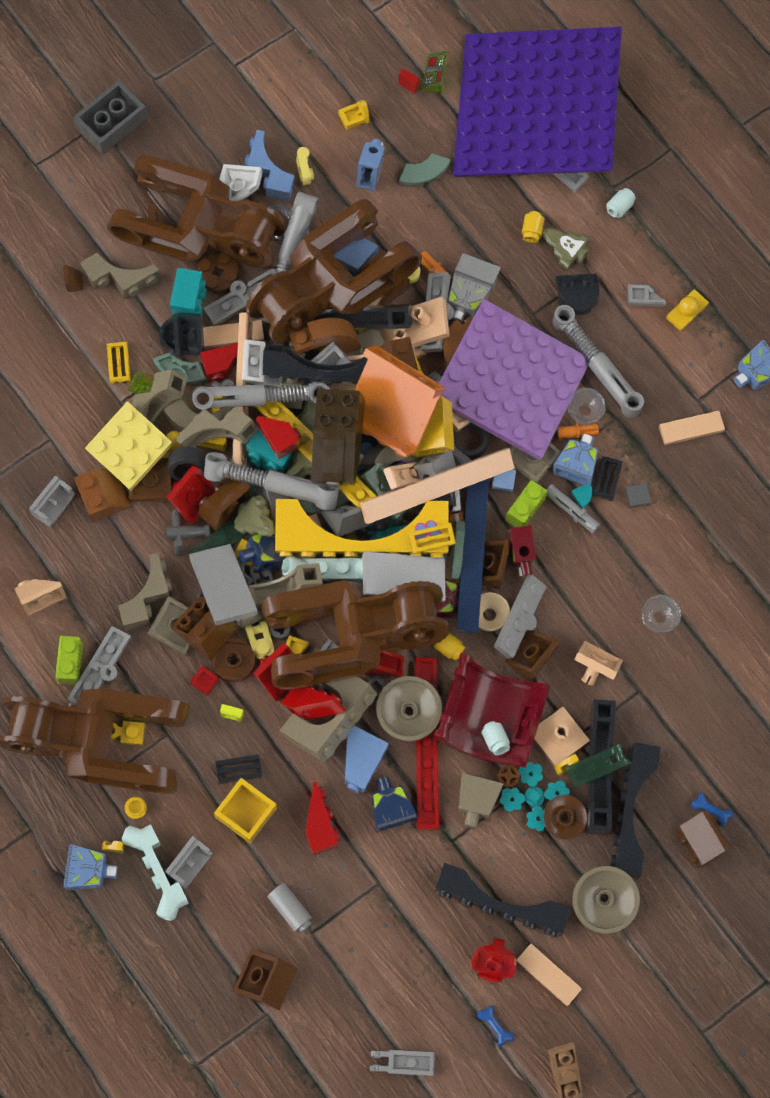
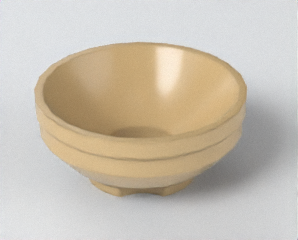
M484 593L481 595L480 629L492 632L503 627L510 613L508 602L501 595L496 593ZM486 610H492L495 612L496 617L494 620L488 621L483 617V613Z

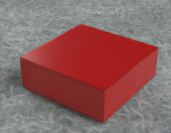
M402 69L399 73L398 84L415 94L419 89V78Z
M201 666L189 684L208 696L220 680V677L204 666Z

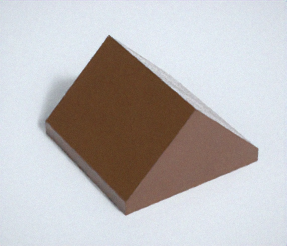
M510 540L485 541L482 586L500 590L511 544Z
M531 630L522 639L514 658H507L505 663L529 682H532L556 652L560 642L557 639Z

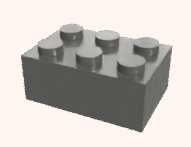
M118 80L73 118L76 129L103 155L145 121L147 113L146 106Z

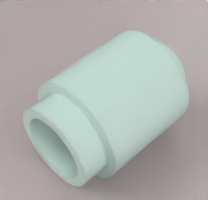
M627 188L619 190L606 205L608 213L612 217L621 218L633 206L636 199L634 193Z
M494 721L487 723L481 733L489 750L494 755L506 753L510 749V741L501 723Z

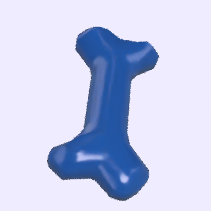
M704 793L698 794V799L691 803L693 809H704L716 816L721 826L726 825L727 819L733 817L732 810H721L707 802Z
M493 1005L488 1006L486 1010H479L477 1014L478 1019L485 1020L497 1034L498 1046H503L506 1041L514 1040V1033L506 1031L494 1017Z

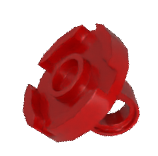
M494 937L492 945L482 946L474 952L471 961L472 969L479 972L478 976L489 982H502L503 978L509 977L511 979L516 973L517 959L512 952L504 948L505 940Z

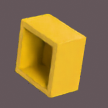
M240 778L214 812L216 819L251 844L277 810V804Z

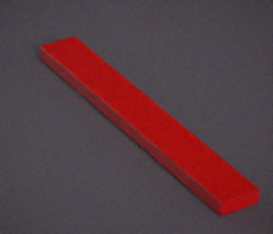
M415 658V677L426 680L436 691L437 658ZM438 725L427 737L416 741L417 830H439L438 738L434 736Z

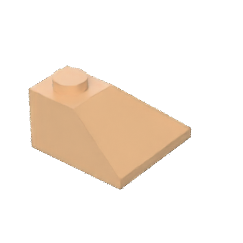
M25 580L19 583L18 587L14 588L27 616L67 598L61 583L55 581Z

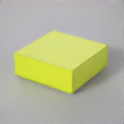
M224 704L221 706V717L238 722L242 721L244 716L243 709Z

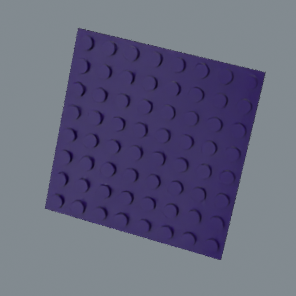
M622 26L466 34L453 176L612 172Z

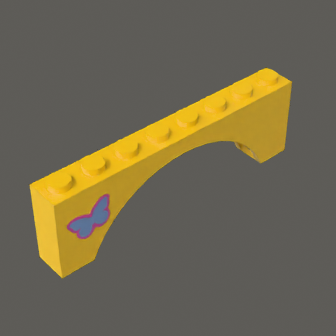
M276 499L275 553H280V557L293 556V553H301V557H314L315 553L323 554V557H336V554H344V557L355 558L357 554L367 551L420 557L422 555H430V558H443V555L448 554V546L413 554L409 532L447 524L448 501H427L419 515L408 526L393 535L377 540L357 541L335 536L319 527L305 513L298 499ZM448 529L426 533L414 537L415 540H418L430 536L448 533ZM448 537L417 544V548L448 541Z

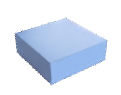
M509 470L494 476L492 489L513 492L516 470Z

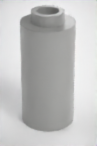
M285 883L276 887L267 896L294 932L299 930L302 933L311 926V915Z

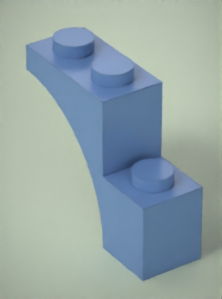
M257 130L255 137H251L249 145L251 153L246 155L245 166L261 167L263 170L262 177L265 178L263 189H266V197L290 202L295 185L294 175L282 171L272 163L264 148L265 131Z

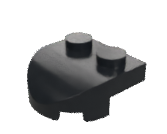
M597 273L556 276L559 306L568 305L573 308L575 315L590 313L591 309L598 305L600 289Z
M176 313L170 316L159 330L161 345L165 346L170 351V354L175 357H180L182 354L201 356L200 352L205 351L202 314Z

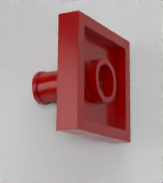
M192 465L183 478L172 485V491L166 498L182 517L193 525L199 517L200 501L205 496L210 497L214 493L215 488L204 477L199 468Z
M282 643L270 656H263L266 660L264 661L261 658L260 666L253 672L270 697L276 702L289 690L276 688L272 684L271 677L272 661L280 656L294 654L285 643Z

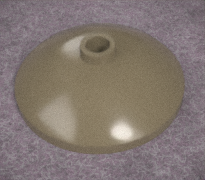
M414 676L400 677L391 681L382 689L376 705L377 718L381 727L393 738L401 741H417L427 737L437 727L442 714L441 699L436 689L426 680ZM407 708H411L413 710V713L411 715H407L405 713V710Z
M598 866L588 870L579 878L574 887L572 902L575 914L587 928L598 933H614L624 929L633 921L639 909L640 896L636 883L625 871L614 866ZM602 894H607L608 898L606 901L600 900Z

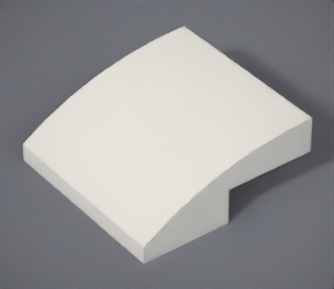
M245 339L242 381L254 385L264 384V387L273 388V386L280 388L282 376L280 378H269L268 375H263V350L266 342Z

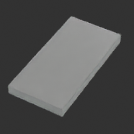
M231 544L189 554V559L215 625L257 615L258 610Z
M367 551L362 553L363 595L374 596L384 594L397 585L412 581H429L442 588L443 598L440 602L445 601V559Z

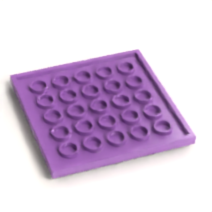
M483 299L439 384L445 387L442 396L452 402L453 413L540 461L588 367L589 359L587 361V357L585 358V355H582L580 352Z

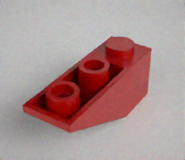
M312 686L291 689L281 702L292 714L304 720L344 713L347 710L340 704L342 700L332 693L329 696L322 689L318 688L316 690Z
M317 781L313 782L306 826V837L313 856L338 848L337 841L341 840L337 827L332 828L330 820H333V815L330 807H325L323 800L326 799L323 786L318 787Z

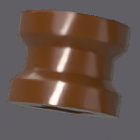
M512 765L501 767L497 775V782L503 783V789H512L517 785L520 778L518 769Z

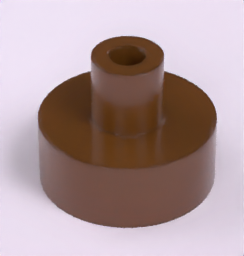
M463 511L448 514V523H451L454 531L456 529V521L464 520Z

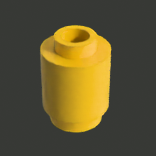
M531 211L525 215L522 228L524 241L528 243L539 242L545 220L541 213Z
M450 632L446 639L436 643L434 646L436 650L448 659L455 661L458 660L460 654L466 649L462 645L463 642Z

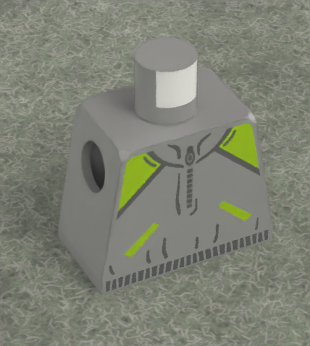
M455 272L448 304L454 309L451 321L455 322L458 320L462 324L464 318L473 317L483 299L487 300L489 298L491 286Z

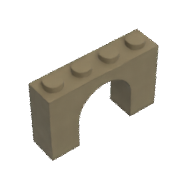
M358 677L323 683L328 691L342 698V706L347 709L344 713L337 714L331 721L322 725H312L292 714L280 729V732L289 742L325 763L334 754L335 749L347 737L348 732L360 720L361 715L377 696L372 686Z

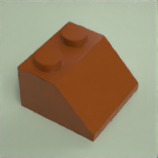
M108 469L92 470L74 477L92 523L131 508L121 481Z

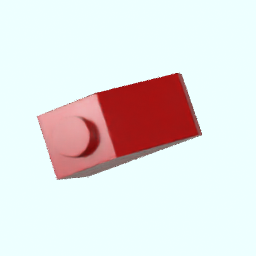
M238 343L200 352L207 382H220L229 376L237 363Z
M262 416L256 418L257 427L278 460L300 448V439L302 437L296 427L292 428L289 422Z
M381 650L379 665L366 674L403 677L404 656L388 650Z

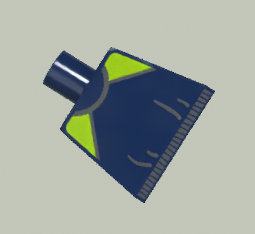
M256 533L249 538L246 544L247 549L239 551L241 562L252 561L257 571L282 569L283 560L286 558L280 557V553H275V534L267 537Z
M389 777L376 780L379 792L373 793L371 796L376 833L416 821V812L402 785L392 787Z

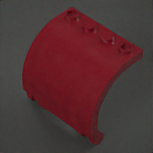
M461 653L458 659L460 663L458 668H455V678L445 710L439 719L440 727L436 729L434 736L440 739L442 743L469 756L500 765L526 768L550 686L546 683L521 681L499 675L475 663L470 655ZM489 722L501 723L510 741V749L502 755H494L489 750L481 733L484 726Z

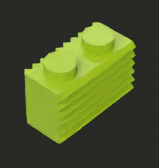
M531 480L507 512L505 520L515 527L526 526L541 504H543V501H545L547 490Z
M60 636L55 677L58 684L76 685L80 679L81 655L83 654L82 647L84 646L80 637Z

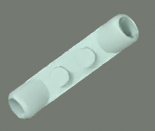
M289 556L282 563L283 576L291 573L297 565L319 563L322 582L346 580L363 584V558L300 559Z
M151 824L142 829L128 826L124 831L122 842L124 845L144 851L146 856L142 857L146 868L147 870L152 868L155 876L151 878L156 888H162L163 891L156 913L158 917L172 921L176 918L178 909L189 904L179 882L170 886L153 851V849L161 845Z

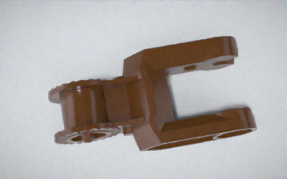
M150 155L138 157L133 171L138 175L137 182L154 191H167L190 199L176 228L143 218L126 209H116L107 224V230L114 237L128 244L183 261L199 259L208 248L225 252L231 258L236 259L238 262H243L245 265L265 268L271 265L273 254L268 249L273 236H281L287 229V222L279 213H276L268 206H263L261 203L240 200L235 202L229 200L230 187L211 173Z
M362 199L355 202L306 235L290 256L294 268L270 275L249 296L246 306L247 313L255 319L265 317L271 324L269 336L275 343H288L291 340L289 334L307 328L308 322L315 320L318 315L330 307L341 314L358 313L410 277L419 267L422 256L407 241L395 245L382 259L355 277L333 256L352 242L367 237L378 226L379 223L376 218L378 210L369 200Z
M343 580L278 593L265 598L261 603V609L270 628H288L302 621L335 615L340 645L339 648L309 654H287L274 659L271 669L272 684L279 689H297L362 676L379 665L381 650L396 647L410 650L420 649L441 642L443 639H446L450 632L448 622L437 617L435 608L443 598L442 588L434 582L412 581L397 585L384 594L366 596L363 595V584Z
M108 689L82 690L76 704H67V706L38 698L23 696L5 697L3 706L12 710L8 736H0V747L3 749L38 756L56 755L58 759L66 760L68 777L86 783L162 794L176 793L177 779L175 770L161 766L108 760L115 717L146 721L169 727H183L189 714V704L174 699Z

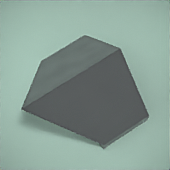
M339 504L333 510L321 511L322 516L338 537L374 524L373 522L365 523L360 507Z

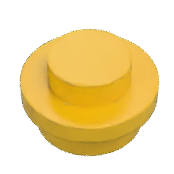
M132 797L125 804V812L132 819L142 818L147 811L146 802L140 797Z

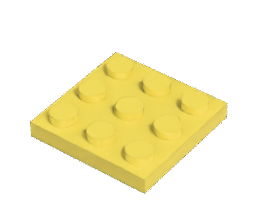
M127 401L85 449L132 491L174 443Z

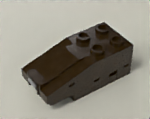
M317 389L313 427L312 483L355 485L358 462H360L365 399L360 391Z

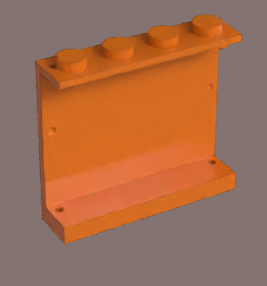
M377 345L368 347L363 354L368 361L355 388L356 391L361 392L365 399L362 433L371 435L377 439L379 444L392 448L397 455L408 457L416 453L445 387Z

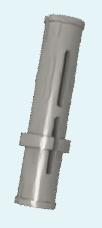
M553 484L546 489V496L572 516L574 522H579L591 534L599 528L601 523L597 522L587 513L585 508H580Z

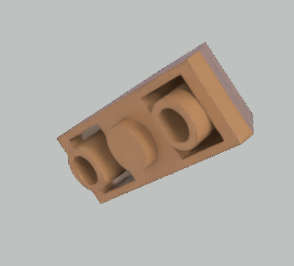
M574 1042L548 1050L551 1070L559 1097H583Z

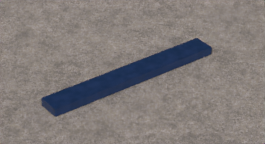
M489 478L467 486L465 536L456 632L478 634Z

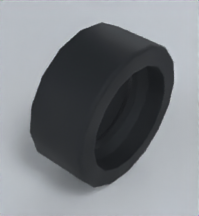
M473 423L468 424L457 433L453 429L454 446L472 461L480 458L486 452L489 442L486 430ZM466 429L476 431L481 437L480 446L471 451L460 448L456 440L460 431Z
M194 447L177 448L169 455L168 473L172 478L180 481L191 468L180 464L191 463L197 465L195 467H198L204 474L207 454L201 449Z

